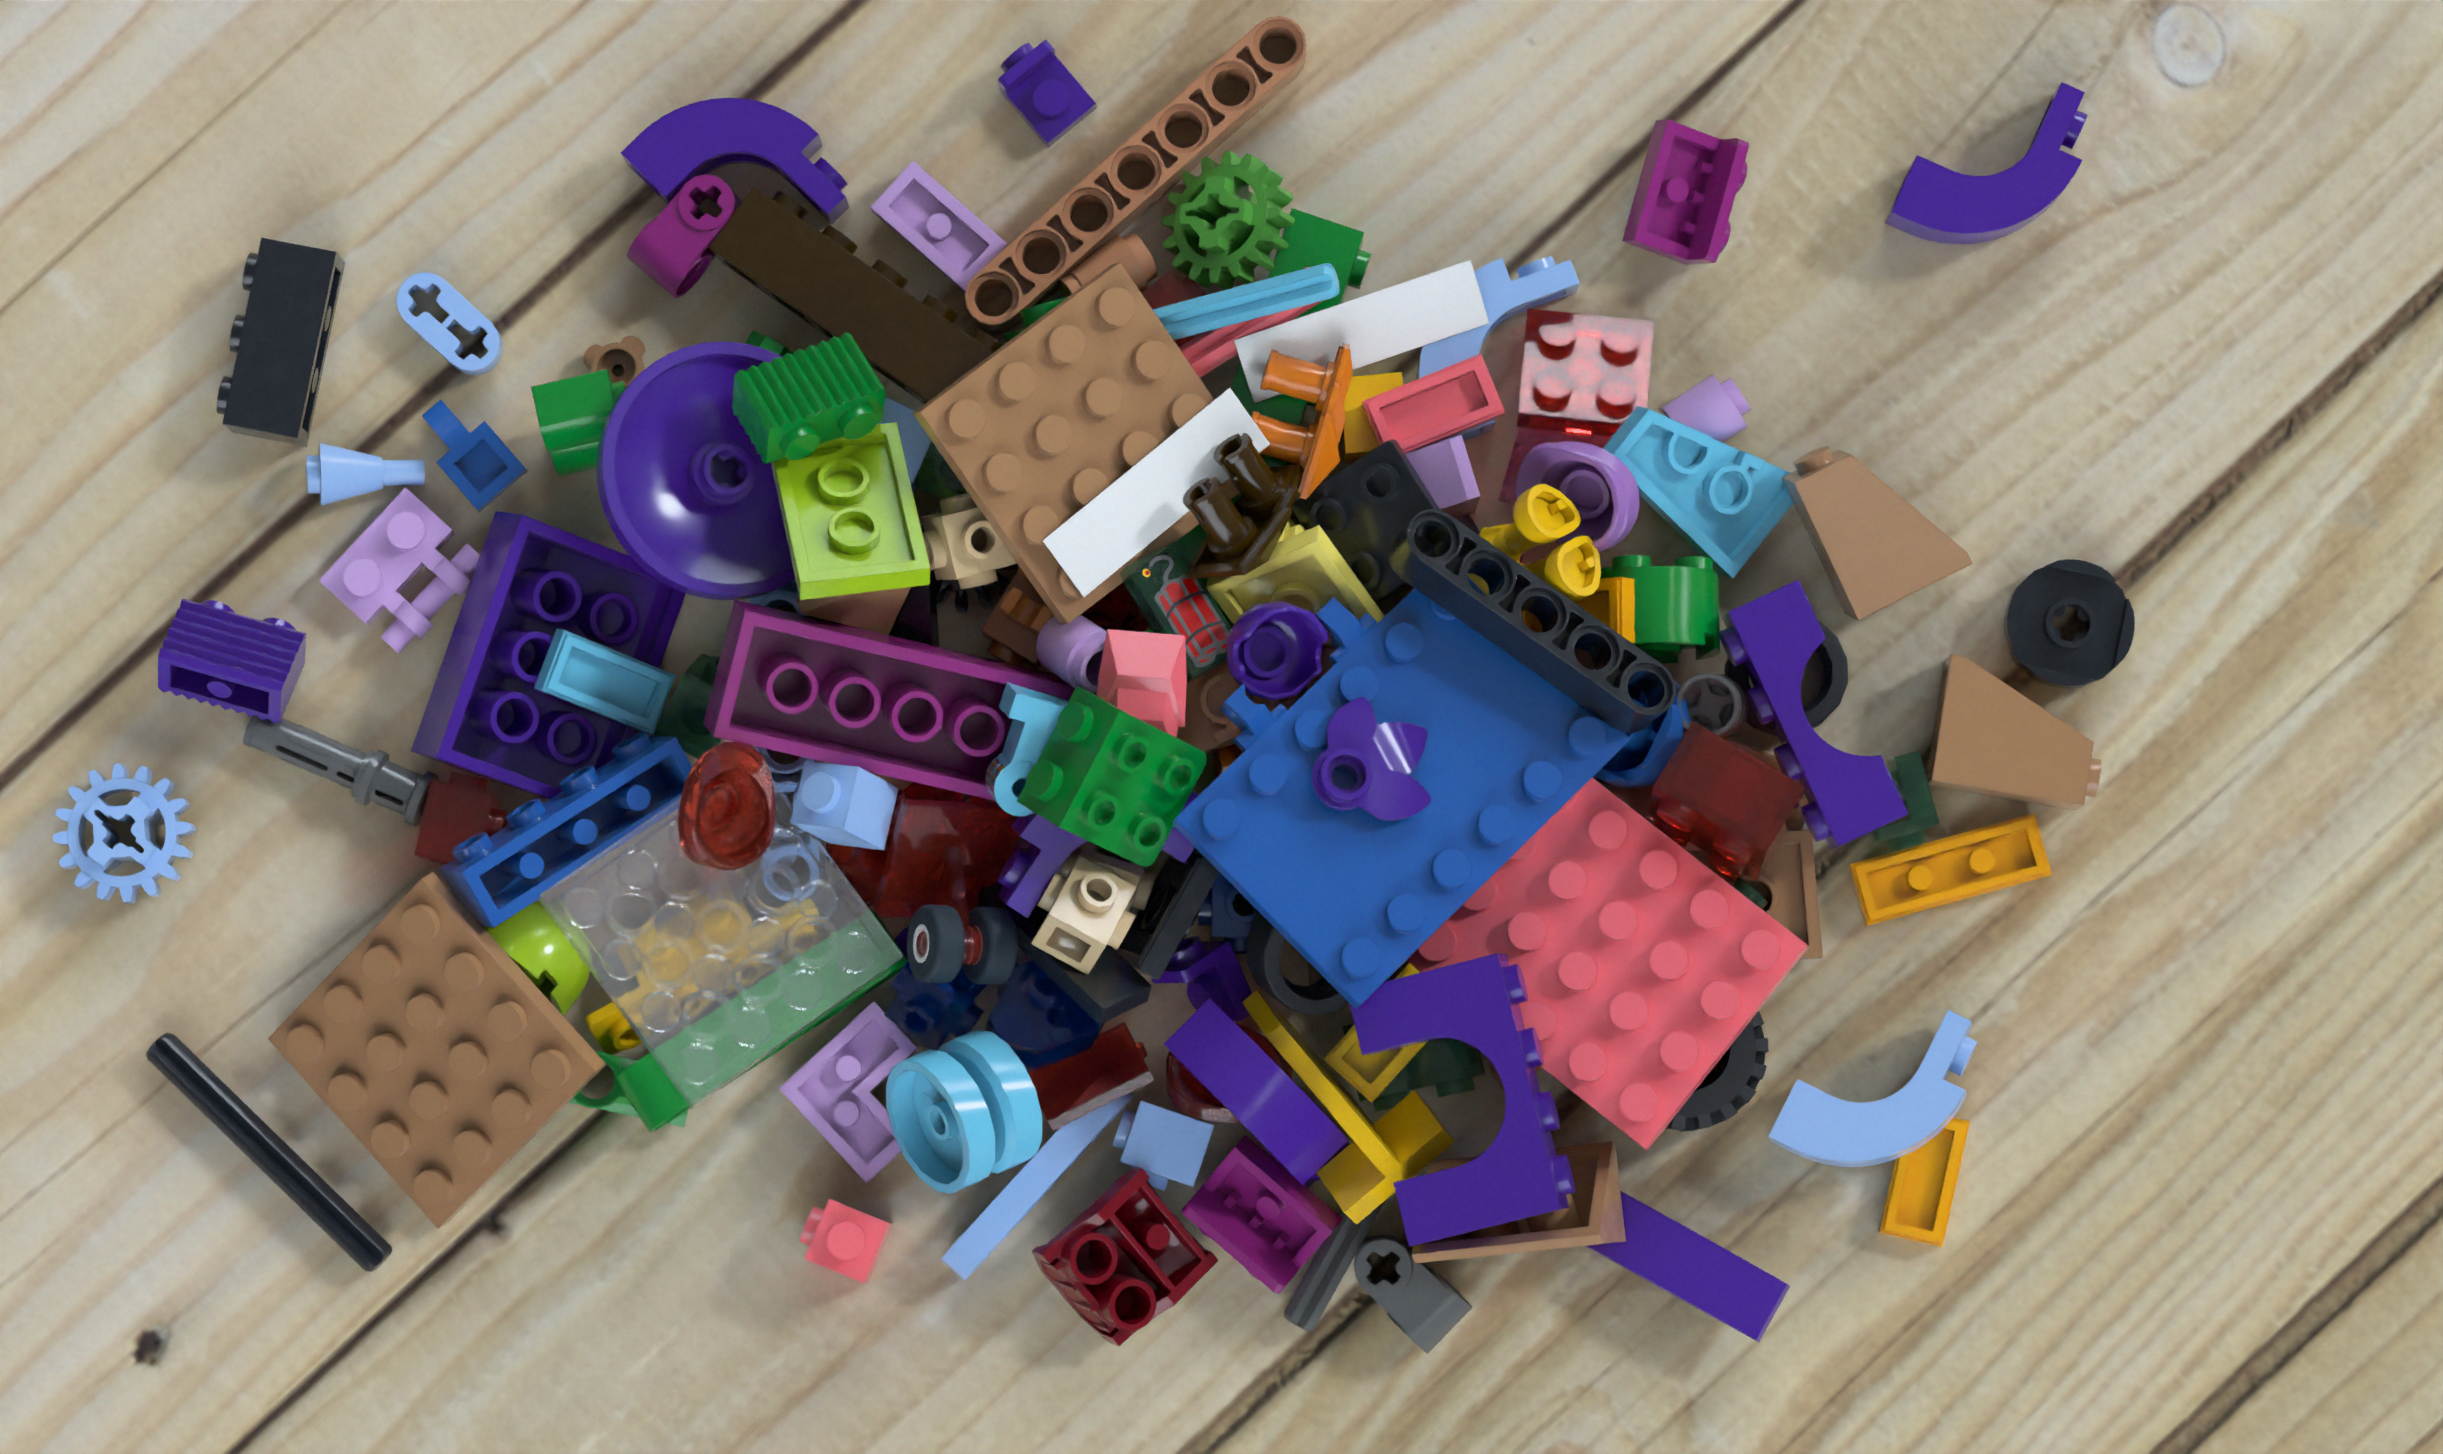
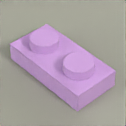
M914 161L906 167L871 206L872 212L963 293L966 292L967 284L974 275L1008 246L1003 239Z

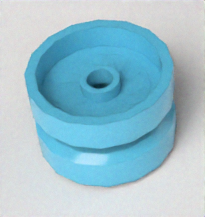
M976 1029L950 1040L938 1050L928 1049L909 1057L892 1067L886 1083V1108L892 1132L906 1161L918 1177L935 1191L953 1194L988 1177L990 1172L999 1174L1036 1156L1042 1141V1113L1036 1089L1022 1061L1009 1044L993 1032Z

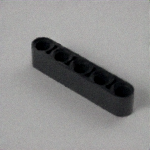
M1435 509L1419 512L1392 540L1389 547V562L1393 571L1402 580L1611 727L1623 733H1636L1644 730L1672 705L1676 695L1675 681L1671 673L1660 662L1451 515ZM1414 536L1429 540L1436 550V557H1428L1422 554L1414 542ZM1468 574L1480 576L1488 585L1489 595L1476 592L1468 581ZM1521 611H1528L1539 619L1542 625V633L1535 632L1524 624ZM1574 648L1585 650L1592 656L1595 670H1589L1577 661ZM1628 685L1639 688L1645 694L1648 700V708L1637 705L1630 698Z

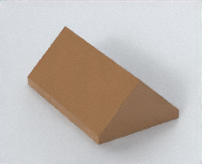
M1613 1141L1555 1148L1556 1156L1566 1154L1574 1178L1575 1193L1566 1195L1569 1208L1415 1245L1412 1249L1414 1262H1437L1626 1242L1617 1155ZM1479 1156L1431 1161L1426 1167L1425 1175L1464 1165Z

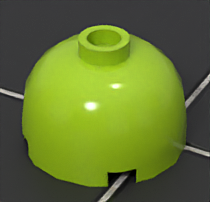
M537 900L494 928L482 926L564 1017L576 1003L585 988L592 963L588 944L578 930L582 925V921L577 914L557 900H552L549 905Z

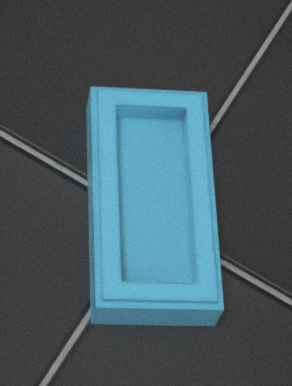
M556 629L534 689L641 732L653 735L676 675L566 630Z

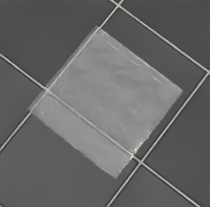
M751 748L540 894L538 899L691 1109L898 963L903 957V954L816 836L790 823L793 805Z

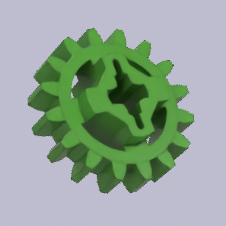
M1224 151L1220 164L1207 156L1202 158V173L1197 177L1185 171L1181 175L1184 184L1187 186L1183 194L1170 192L1167 197L1171 203L1177 206L1175 214H1169L1161 218V224L1174 231V234L1162 243L1164 249L1176 255L1172 265L1188 275L1189 279L1209 289L1213 284L1222 290L1233 288L1235 279L1244 284L1253 283L1255 279L1253 269L1257 266L1271 271L1274 268V264L1269 254L1273 248L1286 250L1289 245L1279 236L1281 228H1287L1295 224V218L1282 211V208L1293 200V195L1280 187L1283 176L1248 153L1241 158L1231 151ZM1249 185L1253 189L1254 193L1249 191ZM1202 249L1207 252V256H1205Z

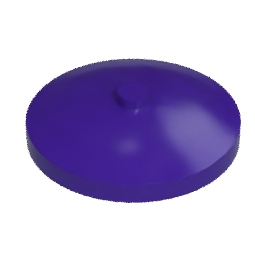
M708 342L684 347L667 354L647 367L625 387L614 402L601 431L596 461L597 485L601 504L612 531L627 553L645 571L666 585L686 594L714 600L749 599L773 592L795 580L771 462L763 463L761 454H758L755 445L751 444L749 435H746L744 426L740 425L738 416L734 415L732 409L734 375L740 369L747 371L752 365L758 367L763 361L770 363L775 357L782 358V356L764 348L737 342Z

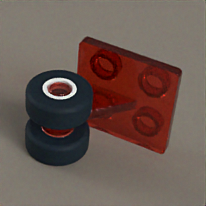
M907 799L901 805L873 907L881 917L912 918L907 936V955L913 975L921 982H951L957 976L962 966L964 973L971 982L975 984L999 985L1007 981L1014 970L1018 953V935L1013 917L1006 909L1001 907H977L980 890L998 882L1002 868L1012 855L1018 835L1011 826L1019 816H1013L1003 811L998 803Z

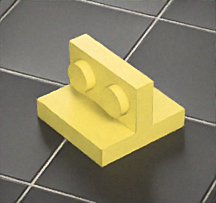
M1290 518L1269 561L1246 575L1210 577L1207 581L1206 588L1233 625L1241 614L1257 604L1284 601L1311 611L1315 615L1333 597L1358 620L1366 612L1377 623L1385 617L1320 525L1306 530L1302 525L1298 524L1295 526Z

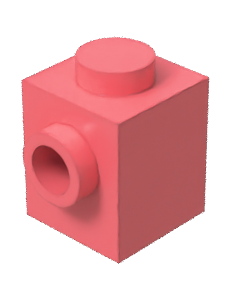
M829 1199L824 1210L815 1206L812 1208L799 1242L809 1246L804 1259L859 1282L869 1283L893 1224L834 1199Z

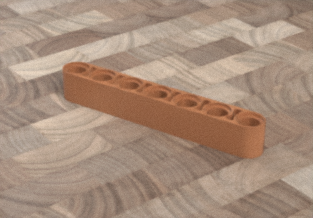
M1281 16L1269 17L1257 24L975 274L967 284L965 292L968 315L974 326L992 335L1004 334L1015 328L1022 322L1019 310L1042 304L1059 289L1058 281L1068 276L1073 269L1114 235H1120L1181 181V175L1185 171L1190 173L1201 163L1202 158L1208 157L1297 78L1304 67L1307 47L1305 34L1301 27L1293 20ZM1281 37L1291 42L1296 52L1291 60L1282 64H1274L1263 58L1260 53V47L1270 38ZM1225 79H1236L1245 84L1249 93L1242 103L1227 106L1216 100L1213 95V89L1219 82ZM1182 120L1193 122L1202 132L1201 138L1191 147L1180 148L1174 146L1165 136L1166 131L1173 123ZM1133 162L1145 163L1154 172V179L1144 189H1128L1122 185L1118 178L1124 166ZM1084 204H1095L1104 209L1107 219L1104 225L1096 231H1080L1071 221L1075 210ZM1045 245L1057 251L1060 256L1059 263L1054 270L1047 274L1033 273L1024 264L1025 256L1036 246ZM994 287L1005 289L1013 298L1007 312L1000 316L992 317L979 311L977 301L983 291Z

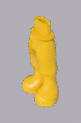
M1547 484L1535 485L1517 498L1512 508L1514 523L1499 524L1489 528L1484 527L1478 534L1573 602L1594 594L1599 588L1601 576L1600 557L1597 548L1593 545L1594 541L1589 536L1575 537L1530 564L1520 562V557L1526 551L1539 545L1553 542L1573 532L1581 522L1579 511L1572 501L1559 490ZM1468 574V577L1486 595H1489L1487 583L1480 576ZM1414 587L1401 593L1399 596V602L1402 599H1404L1414 589Z

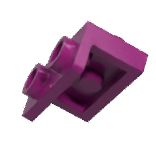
M1669 119L1656 120L1622 241L1685 265L1715 263L1730 237L1731 226L1728 220L1735 195L1743 186L1747 176V162L1745 159L1749 143L1738 138L1719 139Z
M1246 1135L1182 1208L1183 1215L1193 1222L1205 1236L1214 1240L1243 1265L1254 1278L1260 1280L1277 1294L1281 1293L1343 1220L1341 1216L1306 1186L1297 1181L1285 1168Z

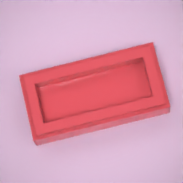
M1482 354L1362 401L1363 409L1378 445L1380 446L1384 442L1394 439L1405 454L1438 443L1505 415V410Z

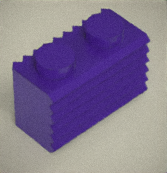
M182 599L176 616L172 621L171 628L168 629L167 637L164 639L163 646L159 651L158 688L162 692L171 691L175 696L183 694L188 700L195 698L200 703L207 701L212 706L220 705L224 710L232 708L236 713L245 712L249 717L256 715L261 720L269 719L274 724L279 723L305 664L306 633L297 631L290 623L279 618L272 617L261 621L236 614L228 605L219 601L207 600L197 603Z

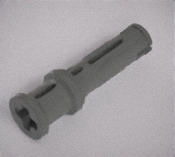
M254 715L250 719L244 734V745L267 752L306 771L334 781L350 789L351 796L355 797L356 802L365 806L371 801L404 815L405 823L414 827L419 825L424 818L437 788L438 775L427 771L424 775L418 774L389 761V754L386 752L371 750L366 754L283 718L281 722L274 724L269 719L261 720L258 716Z

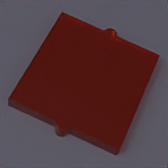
M1125 1022L1027 1070L1036 1089L1040 1109L1043 1110L1052 1131L1154 1081L1144 1061V1058L1148 1055L1142 1042L1135 1043Z

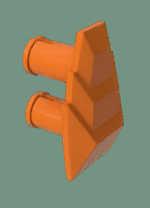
M1343 343L1342 346L1339 345L1334 362L1328 361L1326 367L1283 355L1271 349L1260 389L1272 390L1315 403L1314 410L1317 411L1314 423L1309 422L1306 428L1261 415L1257 411H1252L1251 418L1270 443L1260 454L1301 465L1304 469L1298 483L1299 497L1305 500L1340 462L1338 444L1346 421L1344 402L1353 374L1349 344Z

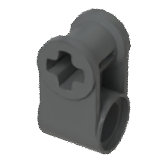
M1384 1234L1372 1236L1361 1244L1355 1255L1354 1269L1356 1279L1361 1287L1387 1311L1388 1317L1427 1354L1473 1308L1435 1269L1429 1268L1425 1263H1415L1412 1251L1394 1236ZM1374 1251L1383 1257L1391 1251L1396 1253L1398 1257L1394 1265L1398 1273L1397 1277L1392 1280L1385 1275L1379 1276L1376 1280L1370 1278L1368 1274L1371 1272L1372 1264L1368 1256Z

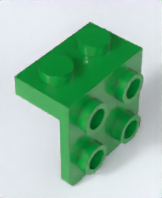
M1077 686L1067 706L1061 711L1057 725L1037 763L1030 770L1026 784L1017 802L1059 828L1140 866L1147 867L1153 864L1173 828L1172 823L1181 813L1206 765L1207 758L1206 754L1197 747L1128 714L1099 696Z

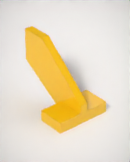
M1256 990L1242 1002L1268 1040L1353 1139V1142L1317 1172V1175L1343 1212L1356 1224L1395 1193L1393 1182L1414 1177L1455 1142L1429 1104L1415 1090L1377 1122L1373 1123L1299 1031L1267 999Z

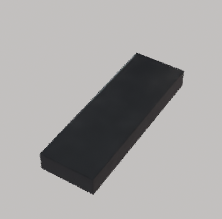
M996 882L980 890L977 907H1001L1006 909L1013 917L1016 925L1018 947L1098 1025L1148 1001L1152 985L1113 947L1106 945L1092 970L1086 975L1031 944L1048 913L1046 910L1038 907V903L1027 918L1006 905L997 895L1003 887L1001 883Z

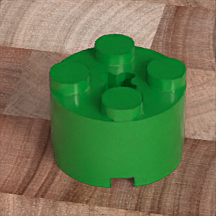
M1622 555L1612 558V567L1601 568L1600 579L1613 577L1634 579L1635 643L1633 644L1661 664L1678 663V655L1682 653V650L1696 648V660L1711 658L1720 653L1718 574L1713 571V559L1703 556H1688L1675 559L1674 566H1651V558L1649 556Z

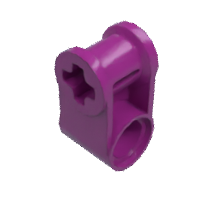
M703 174L693 177L684 184L683 188L659 216L649 222L638 234L628 250L627 258L671 296L679 298L687 293L706 272L715 257L709 246L742 201L724 180L715 175ZM708 198L711 202L719 204L723 209L719 216L714 218L709 214H704L700 205L705 199Z

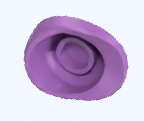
M1574 441L1545 442L1534 446L1525 456L1516 480V499L1527 489L1535 485L1547 484L1564 494L1579 511L1581 519L1579 526L1573 532L1555 540V543L1562 545L1575 537L1589 536L1594 541L1593 545L1597 548L1598 553H1601L1618 545L1630 533L1637 520L1640 507L1639 489L1630 470L1616 456L1592 444Z

